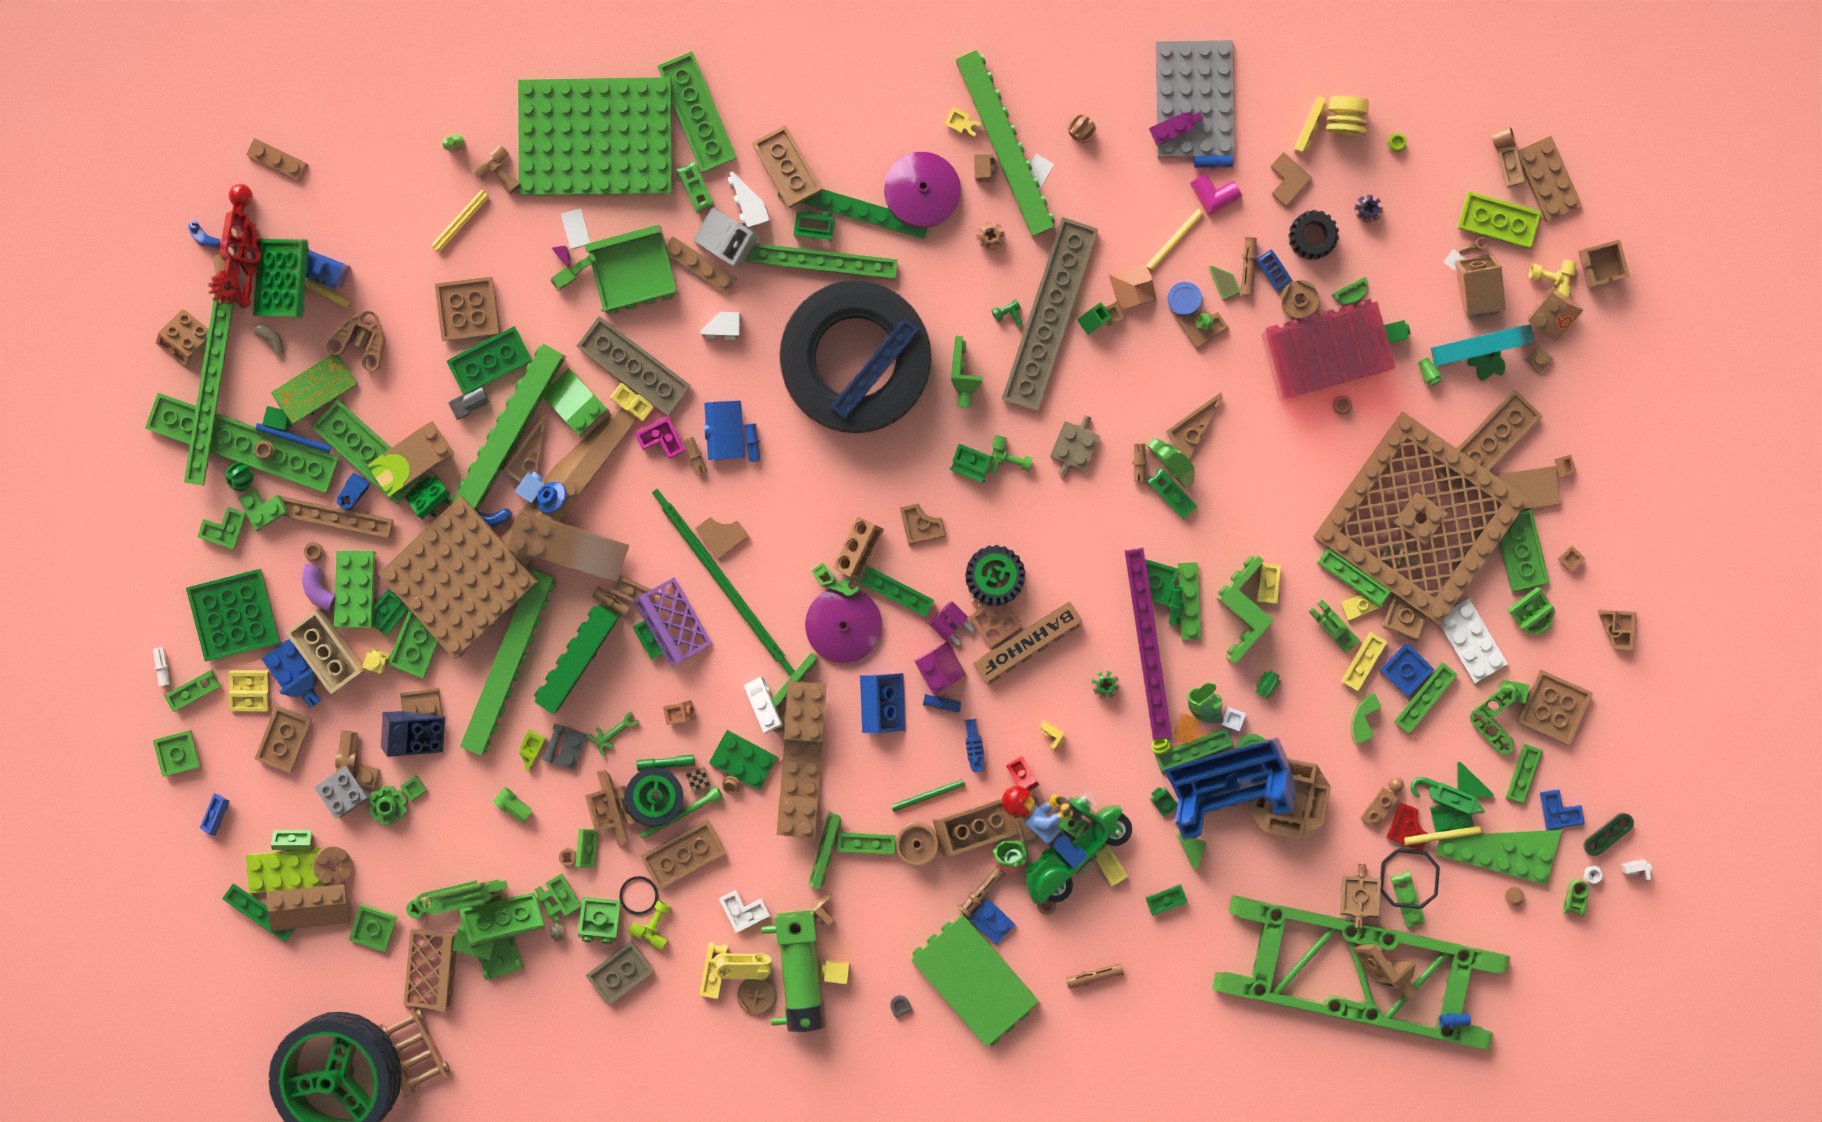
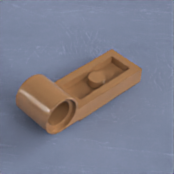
M1508 127L1492 132V141L1498 152L1506 187L1510 188L1526 183L1512 128Z

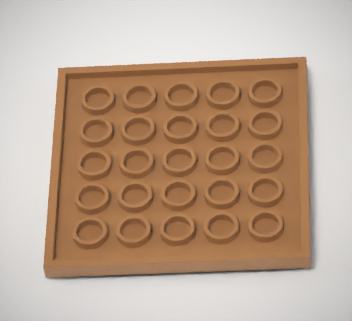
M463 496L457 498L378 573L453 659H457L539 582Z

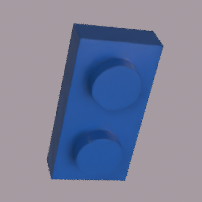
M214 793L200 829L209 835L216 836L230 800L221 794Z

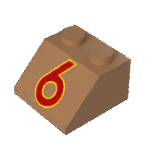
M1553 286L1529 314L1528 322L1541 332L1560 339L1584 309Z

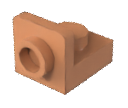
M692 700L663 706L667 725L695 719V707L692 704Z

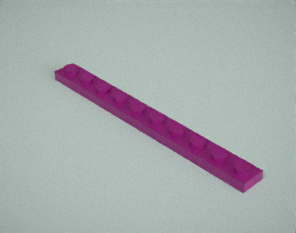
M1144 548L1127 549L1124 552L1152 738L1172 737Z

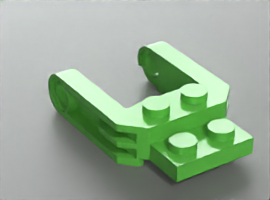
M503 879L477 883V880L420 893L415 898V906L419 911L432 915L468 906L479 907L486 905V902L491 900L490 894L503 893V889L508 888L507 881ZM426 897L422 904L423 907H421L420 900L421 898Z

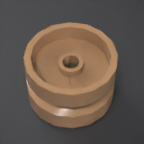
M920 821L910 822L904 825L898 832L896 850L900 858L907 864L913 866L924 865L930 862L936 855L938 849L937 835L928 824ZM919 841L920 847L916 848V845H913V843Z

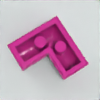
M1206 173L1190 182L1208 216L1242 198L1241 191L1234 181L1216 190Z
M669 416L634 433L642 450L661 443L668 459L674 458L686 451Z

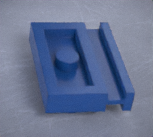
M986 898L969 918L996 945L1016 925L989 898Z

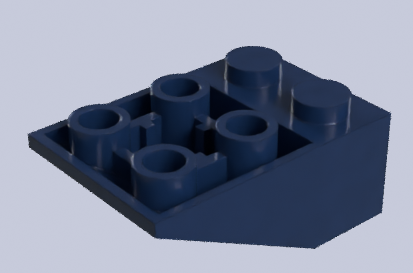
M405 711L383 712L381 749L387 757L442 753L445 716Z

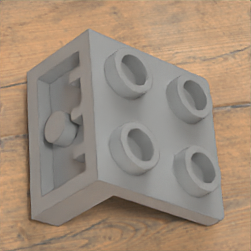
M347 766L315 786V790L335 819L342 818L371 797L368 790H362Z

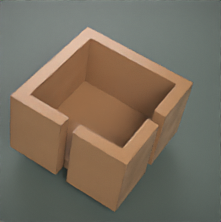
M1620 239L1578 251L1582 268L1586 267L1587 269L1584 271V276L1588 288L1630 277Z

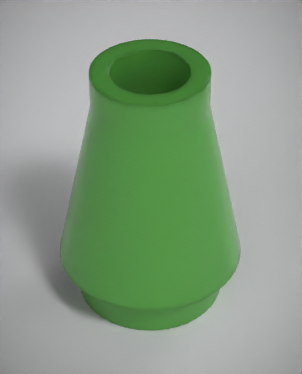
M1428 357L1418 362L1424 382L1429 387L1443 380L1441 378L1442 374L1430 362Z

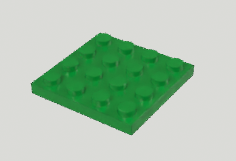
M260 239L261 257L257 267L253 316L302 318L304 312V293L306 291V273L308 271L309 240Z
M262 568L186 587L205 662L281 643Z

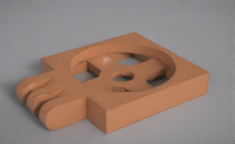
M974 598L970 599L977 611L969 617L990 648L1022 627L1007 604H1001L1006 609L1004 612L995 614L988 604L981 602L977 604ZM984 611L989 619L986 624L980 626L979 617ZM1011 616L1012 627L1007 632L1003 626V621ZM993 618L999 619L998 625H993ZM993 628L997 629L1001 637L991 638L985 633Z

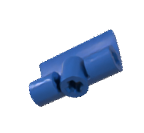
M741 401L704 403L705 440H707L708 460L744 458Z

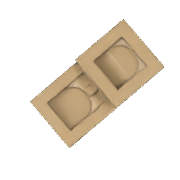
M1392 545L1394 555L1404 554L1403 546ZM1385 546L1381 558L1391 556L1389 546ZM1407 548L1408 553L1416 552ZM1418 554L1408 556L1410 566L1420 565ZM1405 557L1395 558L1396 565L1404 568L1407 567ZM1392 559L1385 560L1392 563ZM1420 568L1411 569V570H1412V571H1415V572H1419V569H1420Z

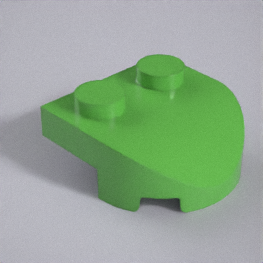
M1536 587L1507 609L1515 623L1528 634H1542L1553 624L1552 619L1555 614V608L1550 604L1539 587Z

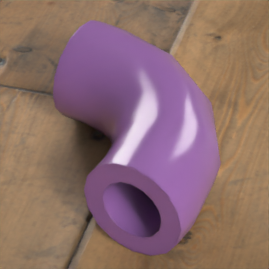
M305 563L302 575L305 595L313 605L323 611L330 612L335 600V594L328 592L322 586L321 576L323 569Z

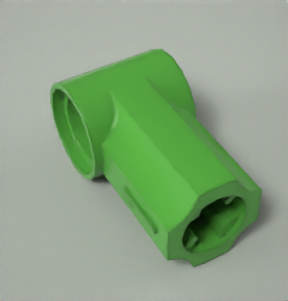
M503 787L493 800V804L502 811L508 812L523 824L533 810L519 800L513 791Z

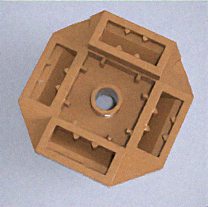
M1288 758L1295 785L1293 810L1286 814L1274 815V802L1268 803L1266 796L1248 802L1247 809L1263 832L1302 840L1324 824L1331 786L1317 764Z

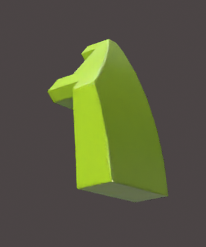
M531 729L525 735L519 751L527 772L546 740V737Z

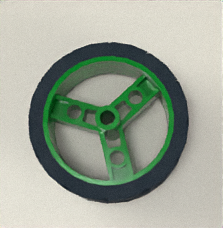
M327 1012L313 1017L286 1035L278 1045V1050H275L270 1062L268 1075L270 1078L268 1080L270 1096L274 1107L284 1122H381L393 1108L400 1093L402 1081L400 1075H402L396 1048L393 1046L388 1035L379 1026L359 1014ZM318 1036H335L326 1068L297 1074L298 1059L307 1041ZM356 1047L364 1054L373 1072L374 1091L372 1099L352 1077L354 1074L352 1061ZM342 1084H344V1086L347 1088V1090L349 1091V1093H347V1092L341 1087ZM317 1092L324 1094L332 1093L353 1118L339 1119L327 1116L312 1106L304 1095ZM352 1096L356 1098L357 1102L352 1099Z

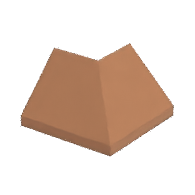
M1146 263L1109 274L1116 300L1119 301L1123 310L1157 300L1153 280Z

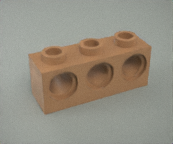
M857 516L847 539L844 541L843 548L836 558L833 569L860 581L884 529Z

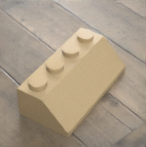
M316 609L285 632L330 694H333L366 671L363 668V664L338 630L334 628L333 623L322 609Z

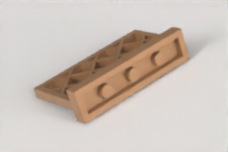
M410 929L404 1006L435 1009L441 1012L451 1010L457 952L452 949L456 933ZM415 934H421L426 940L420 947L415 942ZM436 936L443 937L442 946L438 949L431 941ZM426 944H429L435 951L429 957L421 950ZM417 952L424 959L418 966L413 961V955ZM435 954L441 959V964L437 968L429 960ZM426 962L433 970L427 976L420 970V967ZM415 971L422 977V980L416 985L411 979ZM434 973L439 978V983L435 987L428 980ZM424 981L431 989L425 995L418 988ZM413 990L421 997L417 1002L409 1001L410 993ZM432 992L437 997V1005L430 1004L426 999Z

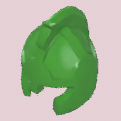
M1212 682L1205 683L1200 688L1191 689L1187 695L1188 707L1191 713L1197 719L1206 723L1221 722L1222 697L1214 693L1217 687Z

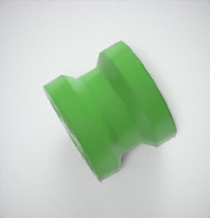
M421 898V900H420V906H421V907H423L422 904H423V901H424V899H422V898ZM415 899L411 900L406 906L407 914L411 918L417 919L426 913L416 908Z

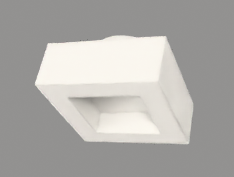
M1227 706L1221 725L1240 731L1246 713Z

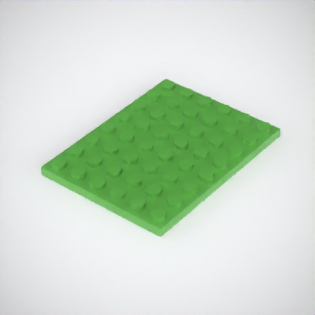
M672 78L518 79L519 195L672 194Z

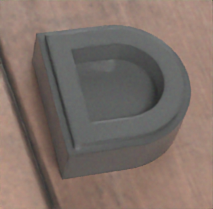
M896 995L892 998L890 1007L895 1018L913 1010L909 1000L904 995Z

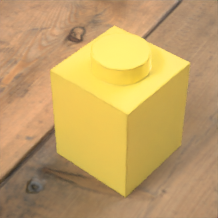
M827 960L826 965L822 964L821 976H824V981L847 984L849 962Z

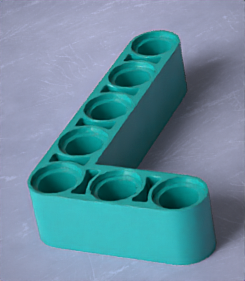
M1530 324L1439 345L1430 349L1434 366H1439L1533 344L1535 340Z

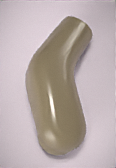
M258 324L254 327V334L270 343L274 355L283 353L281 338L277 332L263 324Z

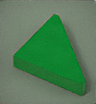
M1457 761L1458 790L1475 797H1494V794L1462 762Z

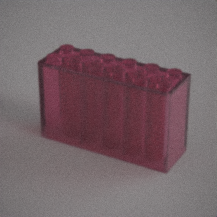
M1371 299L1357 303V307H1353V304L1339 308V312H1335L1334 309L1320 313L1321 317L1316 318L1314 314L1302 318V322L1299 323L1297 319L1285 322L1283 324L1284 327L1281 328L1278 325L1267 327L1265 332L1261 334L1278 399H1287L1395 369L1378 301L1372 302Z

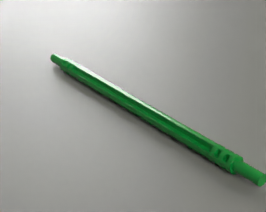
M658 488L655 489L652 494L663 507L662 511L774 660L780 663L789 677L793 675L795 670L786 660V655L672 503H668Z

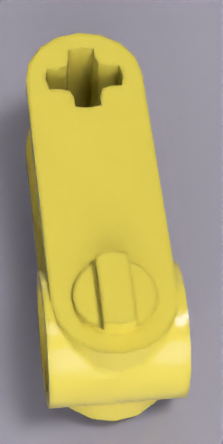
M762 953L719 954L713 960V965L717 969L716 973L722 979L765 980L771 973V958Z

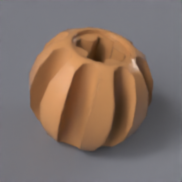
M1079 114L1071 119L1067 130L1075 141L1086 143L1094 137L1096 125L1088 116Z
M992 221L986 222L988 228H984L982 225L979 227L978 230L983 234L976 235L977 241H984L980 245L984 249L989 244L990 250H996L994 244L997 243L1001 247L1004 242L999 237H1005V231H998L1002 227L998 223L996 227H992ZM990 231L994 232L993 235L996 236V238H992V241L988 240V236L985 235L989 234Z

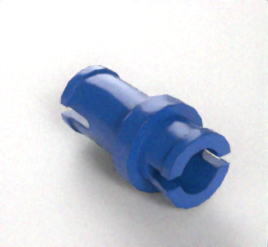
M1447 1013V1015H1440V1027L1452 1029L1454 1026H1470V1014L1453 1015L1452 1013Z

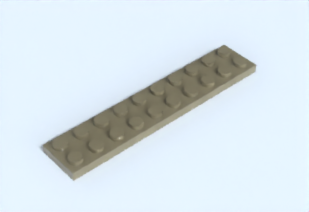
M1062 217L1002 400L1035 411L1039 410L1099 230L1098 228Z

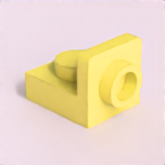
M1044 720L1040 725L1043 729L1042 733L1049 738L1055 737L1050 748L1053 750L1055 747L1059 748L1065 740L1063 738L1064 733Z

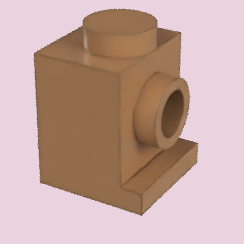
M994 154L974 155L975 180H979V183H990L991 175L994 174V163H990V160H994Z

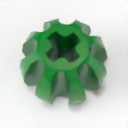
M244 463L232 464L225 472L226 482L234 491H245L253 484V472Z
M1106 670V676H1102L1100 671L1097 673L1099 680L1092 679L1091 684H1097V687L1092 689L1094 694L1101 691L1099 698L1105 699L1106 693H1109L1110 698L1115 696L1112 690L1116 689L1119 691L1120 686L1114 685L1119 679L1117 675L1111 679V671ZM1104 680H1106L1108 683H1111V685L1107 687V690H1105L1104 687H1101V684L1104 683Z

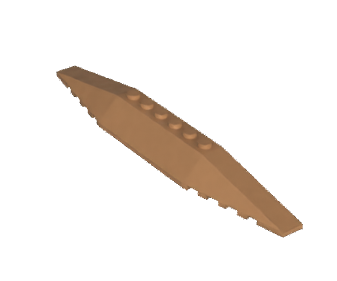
M619 407L553 467L543 482L544 485L550 482H560L564 485L566 499L558 511L552 514L541 512L538 508L537 496L532 503L528 501L522 510L561 522L631 429L637 418ZM515 520L501 538L506 545ZM510 549L526 568L534 558V556Z

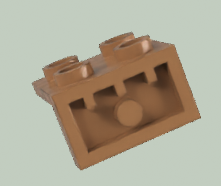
M182 309L158 332L155 344L186 367L191 362L193 353L207 340L209 328L185 309Z

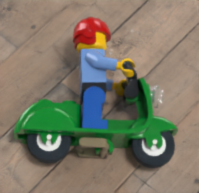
M1016 785L1006 789L1001 800L1004 810L1014 818H1022L1037 835L1052 847L1044 850L1040 858L1036 862L1029 864L1026 869V889L1034 904L1038 902L1043 903L1045 900L1060 902L1068 898L1073 889L1071 876L1076 871L1079 877L1084 876L1095 865L1096 862L1094 860L1097 858L1095 853L1104 843L1111 846H1119L1129 840L1132 834V823L1122 813L1123 809L1120 805H1109L1096 813L1091 807L1097 805L1094 802L1097 798L1090 791L1086 793L1083 790V794L1080 797L1074 798L1070 796L1069 800L1065 797H1060L1061 795L1053 794L1050 797L1049 803L1045 802L1038 807L1029 796L1030 791L1027 788ZM1053 806H1062L1060 813H1055L1051 817L1046 814L1052 810ZM1083 815L1090 819V826L1072 843L1057 824L1061 821V818L1068 819L1071 817L1073 820L1078 821Z

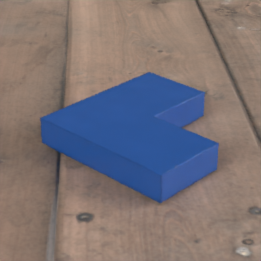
M1560 789L1539 792L1545 830L1585 824L1582 805L1562 807Z

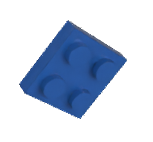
M1406 642L1379 670L1408 697L1429 676L1434 668Z

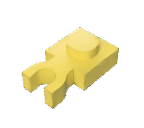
M952 107L944 125L959 133H962L963 129H965L969 135L975 137L976 133L971 131V126L976 125L980 127L981 123L969 121V114Z

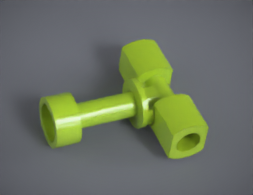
M658 900L655 905L657 911L650 924L642 926L633 921L628 933L639 939L642 937L650 941V945L662 951L667 939L658 934L659 930L656 927L663 914H668L672 907Z

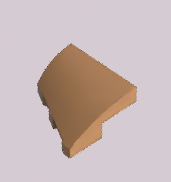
M1598 609V615L1603 622L1613 649L1634 650L1636 611Z

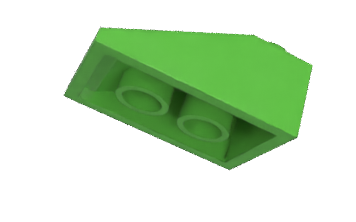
M570 368L549 387L544 396L547 402L579 436H582L609 410Z

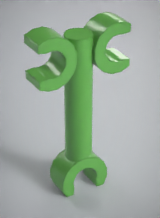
M632 712L627 713L624 720L603 735L599 727L596 728L599 733L598 737H593L591 733L588 734V738L591 741H595L599 747V752L602 756L606 755L603 751L604 746H608L611 750L614 749V746L608 742L610 739L628 726L632 727L638 724V720L633 723L629 722L628 718L633 714Z

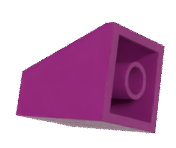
M948 641L914 660L933 695L948 688L966 675Z

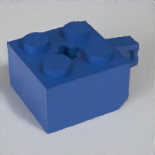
M309 250L306 278L316 282L321 279V284L336 289L337 286L343 287L351 266Z

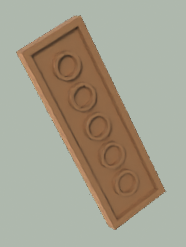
M1514 389L1457 449L1489 471L1532 428L1542 415ZM1445 467L1435 470L1436 475L1440 479L1447 478ZM1449 468L1450 477L1459 476L1458 473ZM1461 478L1451 480L1452 490L1462 489ZM1465 479L1466 488L1475 486ZM1463 491L1456 493L1460 498L1464 497Z

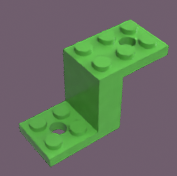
M1258 555L1249 556L1243 562V569L1235 571L1230 577L1232 581L1228 586L1224 584L1217 592L1219 594L1217 599L1251 628L1250 630L1246 629L1239 636L1241 640L1237 645L1232 644L1226 651L1228 653L1226 658L1234 664L1238 662L1274 621L1239 590L1264 562Z

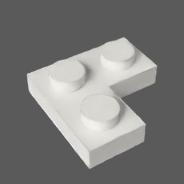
M737 890L719 898L736 933L770 916L762 898L747 906H744Z

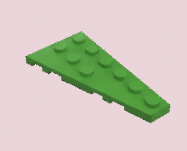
M1562 830L1481 833L1438 840L1435 854L1547 885Z

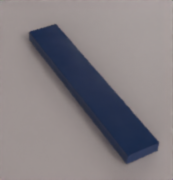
M904 317L830 407L846 419L920 329Z

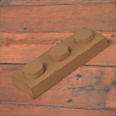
M256 138L253 139L246 154L299 181L308 164Z

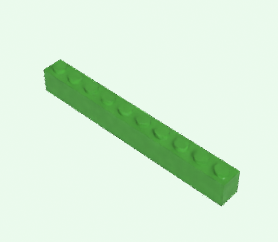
M975 50L957 58L956 64L1031 237L1053 229L1055 219L1052 212H1047L1045 207L1048 205L1044 194L1040 195L1037 189L1040 187L1039 182L1030 173L1032 166L1028 159H1024L1022 153L1025 150L1021 141L1017 142L1014 136L1017 135L1016 129L1007 120V117H1010L1005 106H1001L999 100L1002 97L998 88L994 89L991 83L994 82L991 72H987L984 67L986 60L983 54H979Z
M544 343L536 349L535 359L527 365L524 378L517 382L516 392L508 398L504 413L501 412L497 417V425L489 431L485 446H481L478 450L477 460L469 466L467 470L468 475L466 479H462L459 483V491L456 496L454 495L450 499L449 506L457 498L463 496L476 512L479 511L567 356Z
M534 568L531 569V573L539 582L518 601L460 745L461 748L478 755H483L484 752L488 753L492 742L489 740L491 735H495L499 724L496 723L498 717H502L505 712L506 698L510 699L513 692L511 685L513 681H517L521 672L518 670L520 663L524 664L528 655L525 652L526 648L533 643L535 635H532L535 627H539L542 617H539L541 611L546 610L549 603L547 596L549 592L552 593L556 586L554 576Z

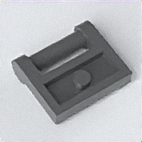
M554 723L552 728L554 731L547 752L543 755L542 760L575 771L587 734ZM563 732L566 733V737L559 758H556L553 755L560 734Z

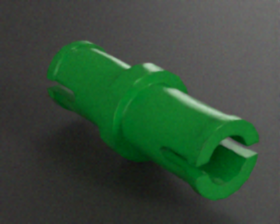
M1176 585L1171 588V601L1168 604L1170 608L1168 623L1174 626L1180 625L1181 610L1184 607L1182 603L1184 588Z

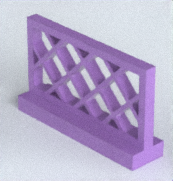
M675 577L633 600L671 667L712 644ZM671 583L675 588L674 596L665 594L666 586ZM653 593L660 595L659 605L652 603L648 596ZM664 597L673 599L671 609L662 606ZM676 601L684 604V613L674 610ZM661 610L670 612L668 622L660 618ZM673 613L683 616L681 626L671 623ZM686 617L693 620V629L684 627ZM670 626L680 629L678 638L671 637L669 633ZM683 630L692 633L690 642L681 640ZM695 634L701 635L705 644L701 646L694 644ZM680 643L689 645L688 653L684 656L679 651Z

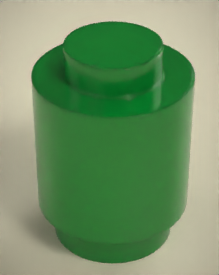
M1271 670L1269 673L1264 672L1256 685L1257 689L1255 692L1268 700L1270 696L1274 695L1281 683V680H1279L1280 675Z

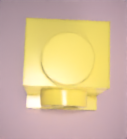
M372 648L371 652L366 655L363 668L380 674L384 673L390 654Z

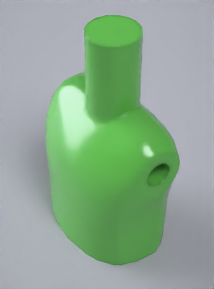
M451 135L442 141L444 150L448 151L461 150L466 144L461 135Z

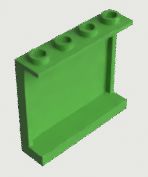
M660 225L584 244L586 252L592 253L596 258L592 268L603 307L601 312H607L608 315L618 313L620 308L626 307V310L637 308L639 303L644 302V305L656 302L655 299L661 297L663 300L674 298L673 294L678 293Z

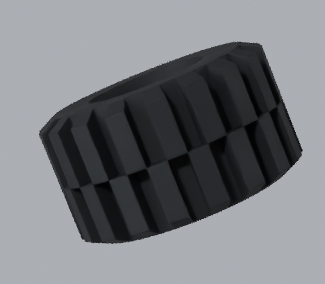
M1317 210L1306 211L1292 222L1293 224L1290 226V233L1288 234V238L1291 241L1289 244L1293 246V251L1299 253L1300 257H1306L1308 260H1317L1328 255L1336 247V242L1339 240V228H1336V221L1331 219L1332 216L1330 214L1326 215L1324 211L1319 212ZM1309 224L1320 226L1324 232V241L1318 246H1311L1304 240L1303 230Z

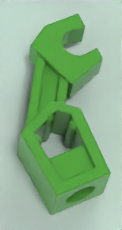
M592 253L589 254L588 257L580 260L573 268L569 266L552 276L550 279L551 283L557 291L572 283L577 278L578 273L592 265L596 258Z
M823 562L811 570L823 588L827 587L844 593L845 596H854L860 591L858 586L850 589V584L854 582L852 578L842 580L841 582L835 581L836 577ZM829 574L831 581L824 582L821 578Z

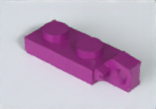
M1186 112L1148 129L1155 145L1158 146L1192 131V129L1196 128L1194 123L1201 121L1203 117L1201 112L1193 115Z

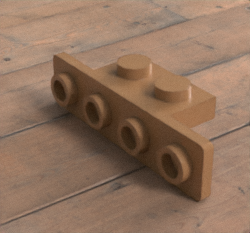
M607 770L597 771L602 790L585 795L594 831L599 832L613 827L617 844H627L626 839L628 835L622 826V814L616 805L617 796L612 791V778L607 773Z

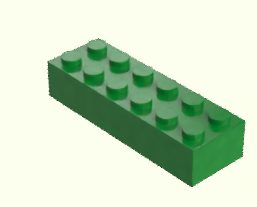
M602 604L595 605L590 609L587 614L589 616L588 621L581 623L576 631L579 633L578 636L571 638L566 646L568 651L566 654L563 653L555 662L558 666L555 670L549 671L544 679L547 681L546 684L540 686L534 694L536 697L534 702L552 714L558 712L621 617Z

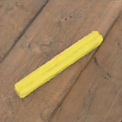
M481 190L432 243V247L436 251L440 252L488 200V194Z

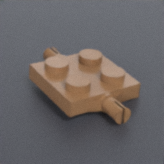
M1358 864V875H1342L1340 915L1355 917V929H1358V922L1359 929H1363V918H1379L1381 878L1367 876L1366 864H1363V871L1362 864Z

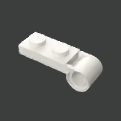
M760 676L745 684V690L763 732L767 734L782 726L783 724L770 697V689L764 677Z

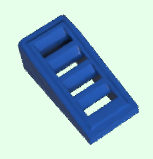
M1272 249L1255 260L1277 292L1293 281ZM1271 257L1272 261L1264 265L1263 262ZM1275 263L1277 267L1269 272L1267 268ZM1278 270H1280V271L1282 272V273H1280L1279 275H1277L1275 278H1273V277L1271 276L1272 274H1274V273H1275L1276 271H1278ZM1284 276L1286 279L1277 285L1276 281Z

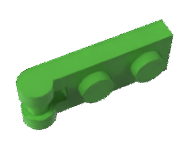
M213 670L164 695L172 712L221 687L219 681L217 682L214 678ZM207 679L210 686L205 688L202 681Z
M1409 871L1403 872V875L1400 876L1394 875L1390 877L1398 903L1420 905ZM1406 882L1407 886L1400 888L1399 884ZM1400 907L1407 928L1425 922L1421 909Z

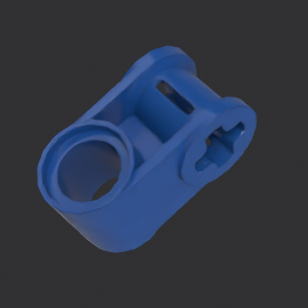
M353 473L337 497L338 506L346 510L353 509L369 488L370 482ZM350 497L349 501L351 503L344 505L345 502L343 501V498Z

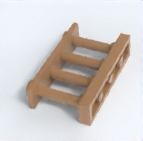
M413 1007L410 1010L411 1016L389 1027L383 1026L382 1023L377 1025L390 1037L392 1033L416 1022L420 1033L398 1044L393 1043V1046L399 1054V1051L424 1039L429 1050L406 1061L400 1060L402 1075H400L402 1078L401 1089L406 1098L416 1092V1085L439 1074H442L445 1079L450 1075L449 1071H451L446 1060L443 1061L423 1021L425 1016L422 1010H418L417 1007ZM433 1056L437 1067L415 1078H409L406 1072L408 1068Z

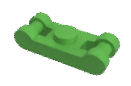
M695 161L690 162L684 168L682 166L677 168L697 214L703 212L702 210L707 207H714L715 205ZM693 172L695 177L688 179L686 175ZM704 195L705 200L698 203L697 197Z

